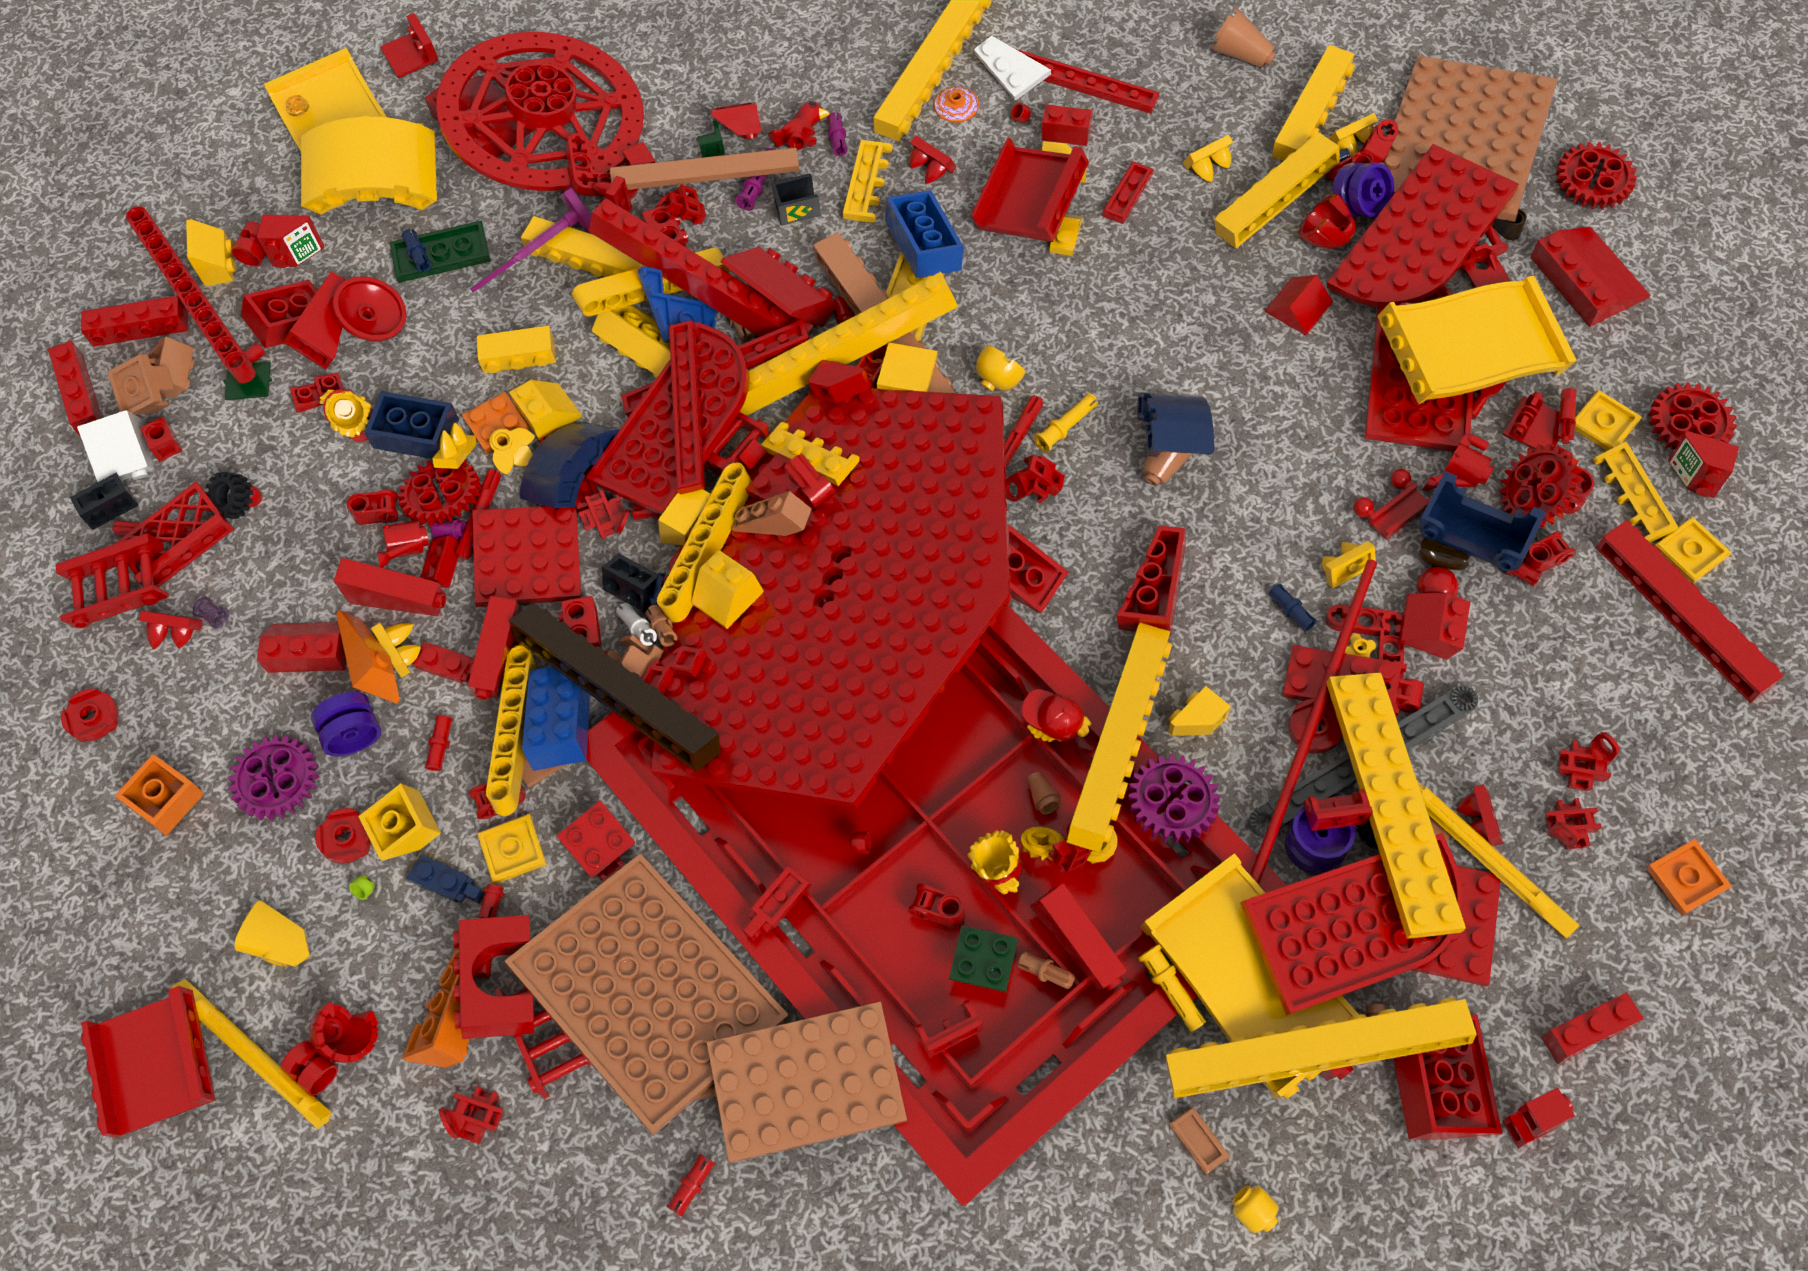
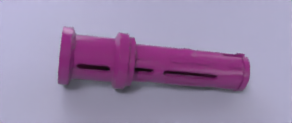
M768 147L764 151H770L774 149ZM767 175L751 176L743 182L741 193L735 197V203L738 207L748 211L754 209L757 196H760L763 192L762 185Z

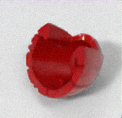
M1332 194V196L1330 195L1323 199L1322 202H1319L1313 208V212H1309L1299 228L1298 236L1316 247L1336 249L1351 241L1356 232V223L1341 196Z
M331 1001L327 1002L315 1012L309 1025L310 1043L317 1053L331 1061L340 1063L359 1061L364 1058V1055H368L375 1046L373 1043L377 1041V1031L379 1028L376 1027L378 1025L376 1015L373 1011L351 1015L344 1007L334 1005Z

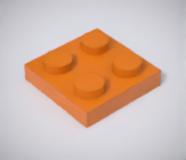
M506 392L462 414L465 423L473 435H475L476 440L486 455L494 451L490 446L489 439L495 430L507 429L512 431L517 428H523L530 431ZM501 438L498 440V444L503 446L507 444V440Z
M1696 839L1646 867L1647 871L1681 916L1732 887Z

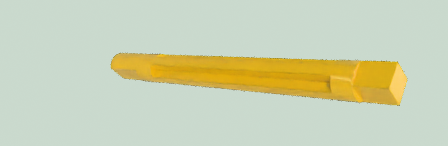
M1417 780L1427 813L1565 939L1579 927V924L1429 788H1425Z
M184 979L172 986V988L181 986L193 990L199 1021L284 1097L316 1129L329 1122L332 1112L314 1096H310L298 1085L297 1081H293L281 1070V1066L221 1013L192 984Z

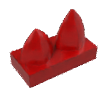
M915 135L910 142L913 146L909 159L910 168L920 167L930 160L925 172L926 184L936 181L946 171L951 174L954 172L957 166L949 156Z
M616 176L612 183L596 182L592 184V187L606 197V199L630 213L632 204L625 178Z
M141 611L139 621L147 622L146 633L152 649H156L163 642L169 626H171V636L177 648L183 647L191 638L193 630H201L203 621L149 611Z
M1482 784L1473 787L1474 793L1467 795L1461 800L1456 808L1457 811L1466 816H1482V819L1476 820L1469 825L1487 842H1490L1492 846L1504 844L1486 786Z

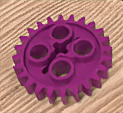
M276 734L272 742H270L265 736L263 737V744L259 745L253 741L254 749H243L246 754L244 758L236 756L240 764L239 766L230 767L236 775L228 777V780L233 784L228 787V790L234 794L231 797L232 800L250 817L255 815L262 821L266 815L270 821H273L275 814H278L284 819L285 811L287 810L294 815V806L305 807L302 799L312 798L308 790L317 789L315 783L312 782V780L320 777L314 771L319 768V765L314 761L316 757L297 738L292 741L288 735H285L281 740ZM269 757H271V766L268 761ZM289 758L285 764L281 765L284 759ZM262 766L259 772L254 773L258 767ZM294 782L290 788L285 789L289 783ZM267 790L262 797H259L262 791Z
M1170 754L1168 761H1165L1159 755L1157 764L1149 759L1146 765L1147 768L1141 765L1138 770L1139 774L1134 773L1131 780L1133 783H1130L1128 788L1131 794H1129L1127 802L1134 803L1131 805L1129 812L1138 813L1134 821L1135 823L1144 822L1143 832L1149 828L1153 829L1152 838H1155L1160 833L1162 834L1163 842L1167 841L1168 836L1173 837L1175 844L1178 843L1180 836H1183L1184 840L1189 842L1191 833L1198 839L1202 833L1201 830L1207 832L1211 826L1210 823H1214L1217 817L1215 814L1220 809V806L1216 803L1219 802L1221 795L1215 794L1218 784H1209L1213 775H1203L1205 766L1196 769L1194 767L1196 760L1193 759L1187 764L1185 763L1184 755L1180 757L1179 761H1175L1173 754ZM1166 777H1173L1178 783H1171ZM1189 782L1190 785L1182 790L1179 799L1174 798L1182 786ZM1148 795H1155L1160 801H1152ZM1188 796H1196L1199 802L1191 801ZM1169 798L1173 799L1161 815L1157 814L1158 811L1166 806ZM1169 814H1177L1181 820H1174Z

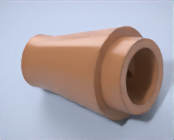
M1035 772L1027 778L1036 810L1040 811L1043 815L1053 813L1061 806L1060 795L1043 777L1041 772Z

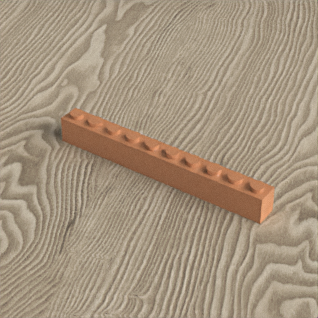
M839 232L813 244L815 260L855 316L889 299L885 290H880L877 286L874 275L865 270L861 257L855 256L850 242L847 239L844 240ZM913 331L889 342L926 349L922 341L916 340ZM936 362L928 392L955 393L950 379L947 376L943 377Z

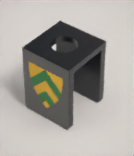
M810 173L771 183L774 204L781 226L821 216L819 197L817 194L814 195L813 181Z

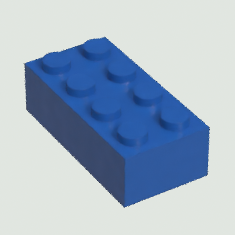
M931 190L886 197L885 222L915 278L928 277L939 272L943 274L962 270L964 246Z
M553 667L529 671L522 750L533 771L586 761L590 694Z

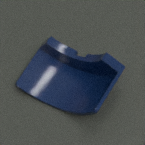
M1146 392L1138 394L1137 419L1149 422V425L1146 424L1145 428L1147 456L1157 457L1161 452L1211 455L1214 452L1212 415L1209 404L1204 397Z
M578 422L553 432L538 446L527 464L521 482L520 499L552 508L576 507L577 494L585 477L583 473L590 465L594 466L620 429L588 422Z

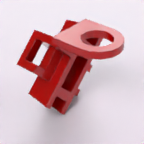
M683 184L675 191H670L667 195L663 196L655 207L657 208L669 203L665 211L680 216L683 221L688 219L694 225H697V223L702 225L706 217L704 204L699 202L696 189Z
M1033 454L1023 460L1028 465L1027 468L1018 471L1006 479V498L1012 502L1019 501L1034 493L1038 496L1036 502L1040 504L1048 498L1049 493L1056 496L1062 491L1065 475L1055 469L1056 464L1043 455L1037 457ZM1011 482L1017 486L1018 493L1016 496L1010 493L1009 485Z
M603 490L593 496H585L589 509L578 513L585 526V531L597 527L602 539L614 533L621 534L630 510H624L621 503L622 498L619 496L607 501Z
M1606 732L1596 735L1588 747L1578 746V740H1573L1569 751L1562 749L1560 751L1558 774L1568 776V788L1590 791L1593 789V780L1605 782L1611 778V773L1607 772V765L1618 756L1620 752L1619 746L1615 739ZM1603 739L1610 743L1612 750L1605 745ZM1576 760L1585 761L1586 764L1577 763ZM1576 780L1584 781L1585 784L1576 783Z
M1575 798L1570 804H1563V800H1558L1555 805L1556 811L1546 812L1545 815L1549 836H1554L1564 843L1565 850L1591 846L1588 833H1595L1602 828L1601 823H1595L1594 814L1598 812L1597 808L1582 809L1579 798ZM1566 817H1574L1575 819H1565V818H1566Z
M1073 817L1067 819L1062 826L1064 840L1053 844L1054 850L1048 854L1056 865L1061 864L1066 872L1085 865L1093 851L1067 843L1068 829Z
M479 1086L476 1087L472 1098L454 1093L453 1097L457 1101L452 1111L447 1110L445 1107L439 1109L441 1121L451 1137L454 1139L464 1138L477 1144L481 1143L486 1130L496 1133L504 1114L503 1109L496 1107L500 1098L498 1093L494 1091L492 1094L485 1092ZM470 1104L469 1110L465 1116L464 1114L467 1110L468 1105ZM494 1113H496V1114H495V1117H494V1119H493L492 1124H490L491 1119H492Z

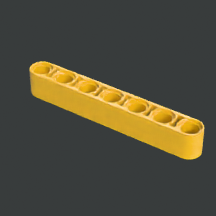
M718 248L695 252L715 266L730 273L731 270L720 262L724 256ZM640 268L582 283L572 291V298L581 312L588 317L648 300L638 275V269ZM663 278L664 294L668 295L682 291L681 288Z
M741 463L729 464L723 470L657 597V604L671 622H680L689 614L693 606L691 601L700 568L718 550L721 551L735 522L736 512L744 506L749 496L745 489L752 480Z
M523 645L513 647L507 655L486 788V796L495 813L500 816L510 815L517 809L525 760L522 744L529 671L537 669V665L531 651Z

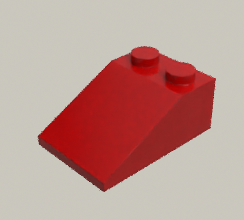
M305 280L243 295L241 317L264 348L285 344L283 341L318 290L310 280Z
M1008 524L1011 598L1041 614L1069 572Z

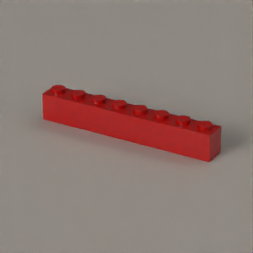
M1626 520L1603 536L1596 549L1750 704L1781 680L1784 675L1779 671L1777 665L1769 661L1759 651L1758 647L1753 642H1750L1739 631L1738 627L1719 611L1715 604L1709 602L1699 592L1697 586L1690 583L1680 573L1679 569L1674 564H1671L1660 553V550L1641 534L1637 527L1632 526Z

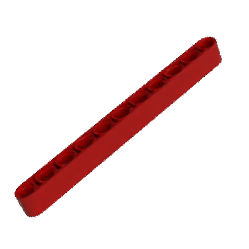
M136 206L131 208L126 214L127 221L225 367L238 383L250 382L255 377V368L144 207Z

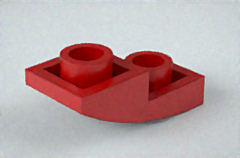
M339 373L314 377V384L290 388V394L296 413L324 405L320 404V397L328 390L344 388Z

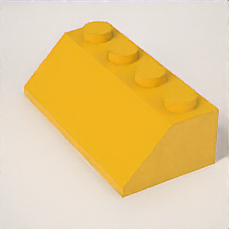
M634 305L597 315L592 332L599 336V340L606 344H611L617 348L619 354L630 357L637 366L648 369L657 378L670 360V343L663 341L656 320Z

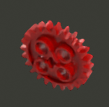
M1588 142L1586 147L1579 143L1577 149L1571 147L1569 152H1564L1557 165L1558 168L1555 175L1558 177L1556 183H1561L1559 190H1567L1565 197H1574L1573 203L1578 200L1582 201L1581 207L1588 203L1593 210L1596 205H1599L1604 210L1606 204L1614 208L1616 203L1621 205L1624 199L1629 198L1636 185L1637 176L1634 175L1636 168H1631L1633 161H1625L1627 154L1619 155V148L1614 151L1610 150V144L1603 148L1601 142H1598L1597 146H1593L1591 142ZM1602 161L1604 163L1593 189L1590 190L1588 188L1599 162Z
M1686 382L1683 388L1679 383H1676L1673 389L1668 386L1664 392L1658 394L1648 413L1651 416L1648 424L1654 425L1651 433L1660 434L1657 439L1658 442L1663 440L1667 442L1664 447L1667 449L1671 446L1676 447L1686 430L1729 443L1735 434L1733 431L1737 425L1733 422L1737 417L1730 415L1734 409L1733 407H1725L1728 401L1727 398L1718 399L1720 392L1711 394L1709 386L1705 390H1701L1700 383H1697L1695 388H1692L1690 383Z
M1548 443L1546 447L1538 444L1536 451L1529 447L1527 449V456L1519 453L1520 461L1518 463L1511 461L1513 469L1504 471L1509 476L1508 479L1501 480V483L1505 484L1506 487L1499 490V493L1505 496L1500 502L1506 505L1503 510L1511 515H1515L1517 509L1522 510V514H1528L1532 511L1533 507L1546 511L1540 527H1544L1546 521L1553 525L1555 516L1563 519L1562 511L1564 509L1572 510L1569 505L1571 501L1578 502L1574 494L1582 492V489L1577 484L1584 481L1578 475L1583 470L1577 466L1579 461L1573 457V454L1559 445L1554 447Z
M428 460L426 467L417 466L419 470L417 473L409 472L411 479H403L405 485L399 487L401 491L398 494L399 505L407 518L410 517L412 521L418 520L420 525H423L426 521L429 526H432L435 521L442 525L444 519L453 522V516L462 517L460 511H469L468 504L476 503L474 497L480 495L478 491L481 488L480 478L472 464L468 465L466 460L458 469L434 468V464ZM435 477L439 483L441 492L446 500V504L444 505L440 499L438 490L433 482V479Z

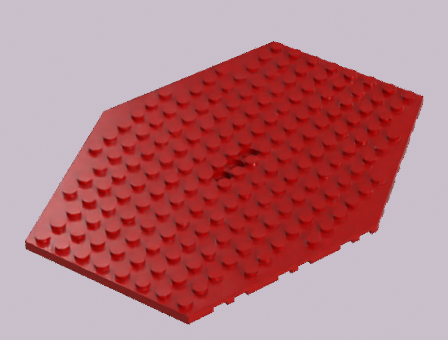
M870 388L841 402L833 403L816 399L812 390L785 421L789 425L787 432L794 434L800 429L805 432L804 440L812 443L815 438H820L824 441L822 448L831 451L835 446L842 448L841 457L848 459L852 454L859 456V462L839 486L831 483L835 493L816 508H812L803 495H801L799 499L812 509L803 531L788 536L730 531L721 552L751 571L764 592L728 629L693 605L684 620L672 622V629L677 635V641L673 640L675 644L672 646L662 647L663 653L661 658L662 661L673 655L672 651L681 646L703 649L707 653L697 676L690 677L674 674L666 687L664 696L669 700H675L682 709L688 713H693L707 727H713L720 737L721 753L699 771L695 772L654 742L651 771L656 777L857 808L877 782V775L885 765L889 766L894 759L892 755L901 743L905 744L930 711V704L937 695H942L946 689L945 684L954 673L957 674L980 644V637L988 627L992 628L995 624V617L1003 606L1007 607L1011 602L1009 582L1011 578L1008 559L1010 557L1009 532L1006 512L1008 508L1006 502V462L1004 457L1005 439L1003 437L1004 415L1001 396ZM766 452L751 470L745 469L752 481L774 457L773 455ZM748 496L743 507L754 504L758 500ZM681 546L671 558L669 574L684 546Z

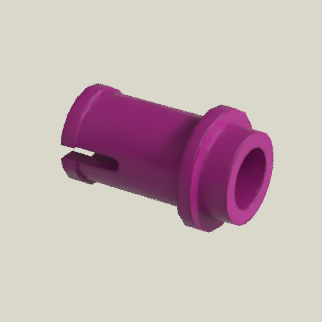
M455 519L453 522H443L440 525L436 521L431 528L432 535L436 538L450 535L455 539H461L466 523L460 519Z

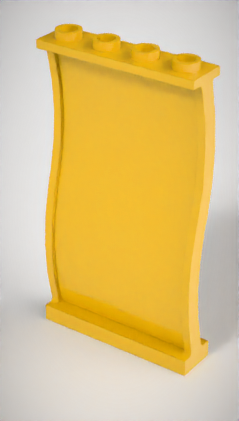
M347 48L264 84L300 152L301 136L314 127L331 121L359 117L361 115L387 117L364 81Z
M1535 276L1526 277L1522 281L1481 286L1422 303L1396 306L1394 302H1390L1377 316L1418 404L1428 399L1445 398L1473 392L1524 376L1545 372H1553L1554 375L1561 374L1577 361Z
M1235 853L1140 926L1147 936L1149 935L1156 944L1161 945L1162 951L1197 994L1229 1041L1242 1036L1248 1039L1258 1038L1260 1034L1268 1031H1276L1277 1034L1289 1032L1291 1028L1301 1025L1307 1026V1028L1318 1027L1321 1022L1327 1020H1336L1337 1023L1349 1021L1350 1017L1359 1015L1341 995L1286 1016L1240 902L1264 894L1265 892L1241 866L1242 862ZM1322 1071L1262 1083L1271 1092L1270 1095L1274 1100L1282 1096L1286 1100L1300 1089L1297 1086L1300 1081L1306 1078L1309 1082Z

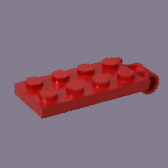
M1293 645L1283 697L1301 701L1316 698L1333 652ZM1350 654L1343 655L1336 676L1381 673L1385 686L1390 688L1387 692L1395 716H1398L1399 709L1411 713L1420 709L1424 684L1416 679L1403 680L1407 664ZM1330 693L1326 701L1327 704H1333Z

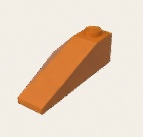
M339 610L336 616L352 687L397 704L400 698L389 654L361 619Z
M459 949L454 951L439 980V985L442 987L441 990L435 994L432 1000L429 999L425 1006L426 1009L430 1010L422 1026L416 1024L411 1032L402 1059L407 1062L447 1068L461 1063L468 1053L467 1045L470 1039H462L461 1029H455V1011H460V1001L455 1002L454 984H460V975H454V957H459Z

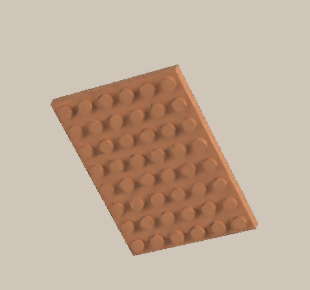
M1418 55L1395 119L1398 125V134L1390 147L1385 161L1380 162V164H1384L1391 171L1394 179V194L1431 145L1435 144L1519 183L1518 190L1497 217L1498 219L1515 222L1558 79Z
M641 853L504 961L511 972L529 993L533 994L535 1000L652 1136L714 1084L707 1042L782 1025L789 1019L788 1013Z

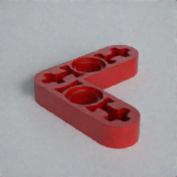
M579 133L571 134L566 143V155L573 190L581 195L604 197L592 187V184L603 181L611 183V174L593 172L587 138ZM574 161H582L586 167H579ZM639 189L628 190L630 199L636 197Z
M1341 604L1331 606L1325 618L1328 627L1335 631H1341L1350 606ZM1361 607L1352 633L1378 636L1377 659L1404 664L1405 644L1399 643L1403 615L1395 611ZM1336 613L1340 614L1341 622L1336 621V617H1334ZM1367 616L1372 620V625L1369 627L1362 626L1358 622V618ZM1389 620H1393L1394 625H1396L1393 635H1389ZM1392 643L1396 645L1398 652L1395 654L1387 653L1384 649V644Z

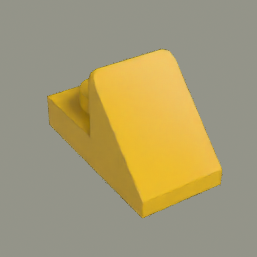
M1065 214L1056 237L1050 244L1049 252L1073 256L1083 220L1082 216Z

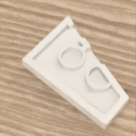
M993 36L974 49L975 55L1014 100L1019 99L1051 75V69Z

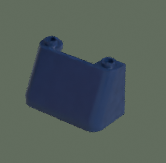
M1445 471L1420 519L1418 529L1421 534L1427 539L1436 540L1499 566L1504 571L1518 570L1530 549L1546 511L1533 507L1532 511L1528 514H1522V510L1517 509L1515 515H1511L1465 496L1467 488L1462 487L1460 490L1455 483L1457 476Z

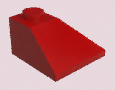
M756 102L711 109V115L738 136L743 135L744 139L756 138L757 133L761 132Z

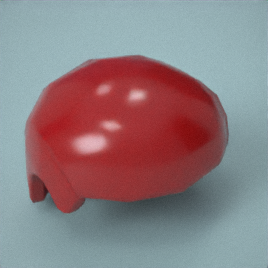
M1430 567L1419 575L1416 588L1419 593H1448L1457 597L1459 583L1454 573L1449 569Z

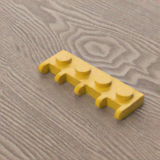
M861 140L843 210V219L875 222L876 215L869 213L870 205L878 206L880 203V198L873 196L874 188L884 186V179L877 176L879 169H887L889 166V162L882 159L883 152H892V144Z
M781 422L761 444L766 452L773 456L779 453L789 459H793L802 453L819 475H824L829 482L837 486L841 484L859 462V456L852 454L848 459L841 457L842 448L835 446L831 451L822 448L824 441L820 438H815L812 443L804 440L805 432L800 429L794 434L787 432L789 425L785 422Z
M1627 441L1593 459L1595 465L1603 462L1607 463L1612 473L1604 478L1605 482L1608 484L1617 480L1625 493L1616 499L1618 504L1621 505L1628 501L1631 503L1637 516L1631 518L1629 522L1632 526L1642 522L1649 533L1645 538L1650 543L1678 530V525Z

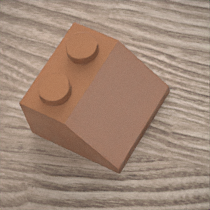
M166 336L148 353V357L155 360L156 364L153 366H166L168 368L174 389L171 391H159L161 398H176L182 391L185 392L190 385L188 374L195 362V358L192 357L194 348Z

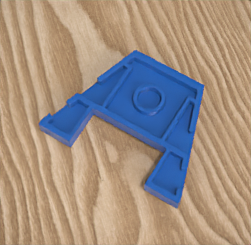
M644 266L638 269L639 278L664 342L670 343V325L693 320L694 324L699 322L715 328L717 310L702 301L664 294L662 270Z

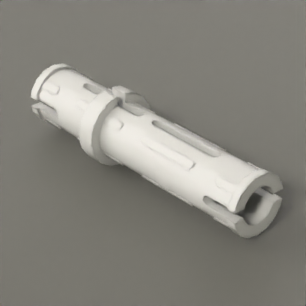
M628 603L620 604L623 610L617 607L616 615L629 627L631 635L637 637L646 646L652 645L653 643L649 639L651 638L655 642L657 634L650 628V623L645 618H641Z

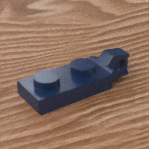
M421 854L406 878L409 882L456 903H462L465 898L480 903L484 896L481 889L473 886L474 879Z

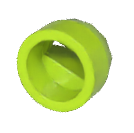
M367 875L358 876L349 884L351 893L360 900H366L372 894L375 887L374 881L370 882L367 879L369 877Z

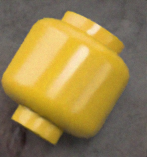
M1247 1185L1233 1198V1214L1250 1232L1257 1233L1262 1230L1268 1232L1277 1224L1278 1204L1262 1187H1250Z

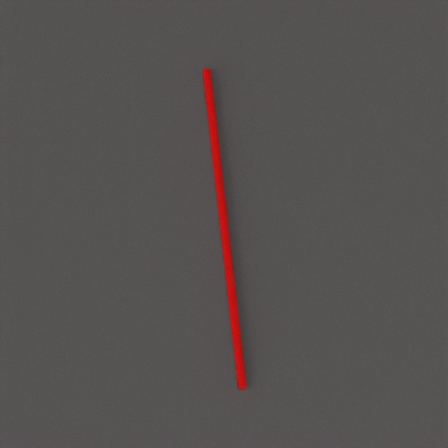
M1368 559L1252 868L1250 876L1258 885L1328 699L1329 690L1326 682L1329 677L1336 676L1377 566L1375 560Z

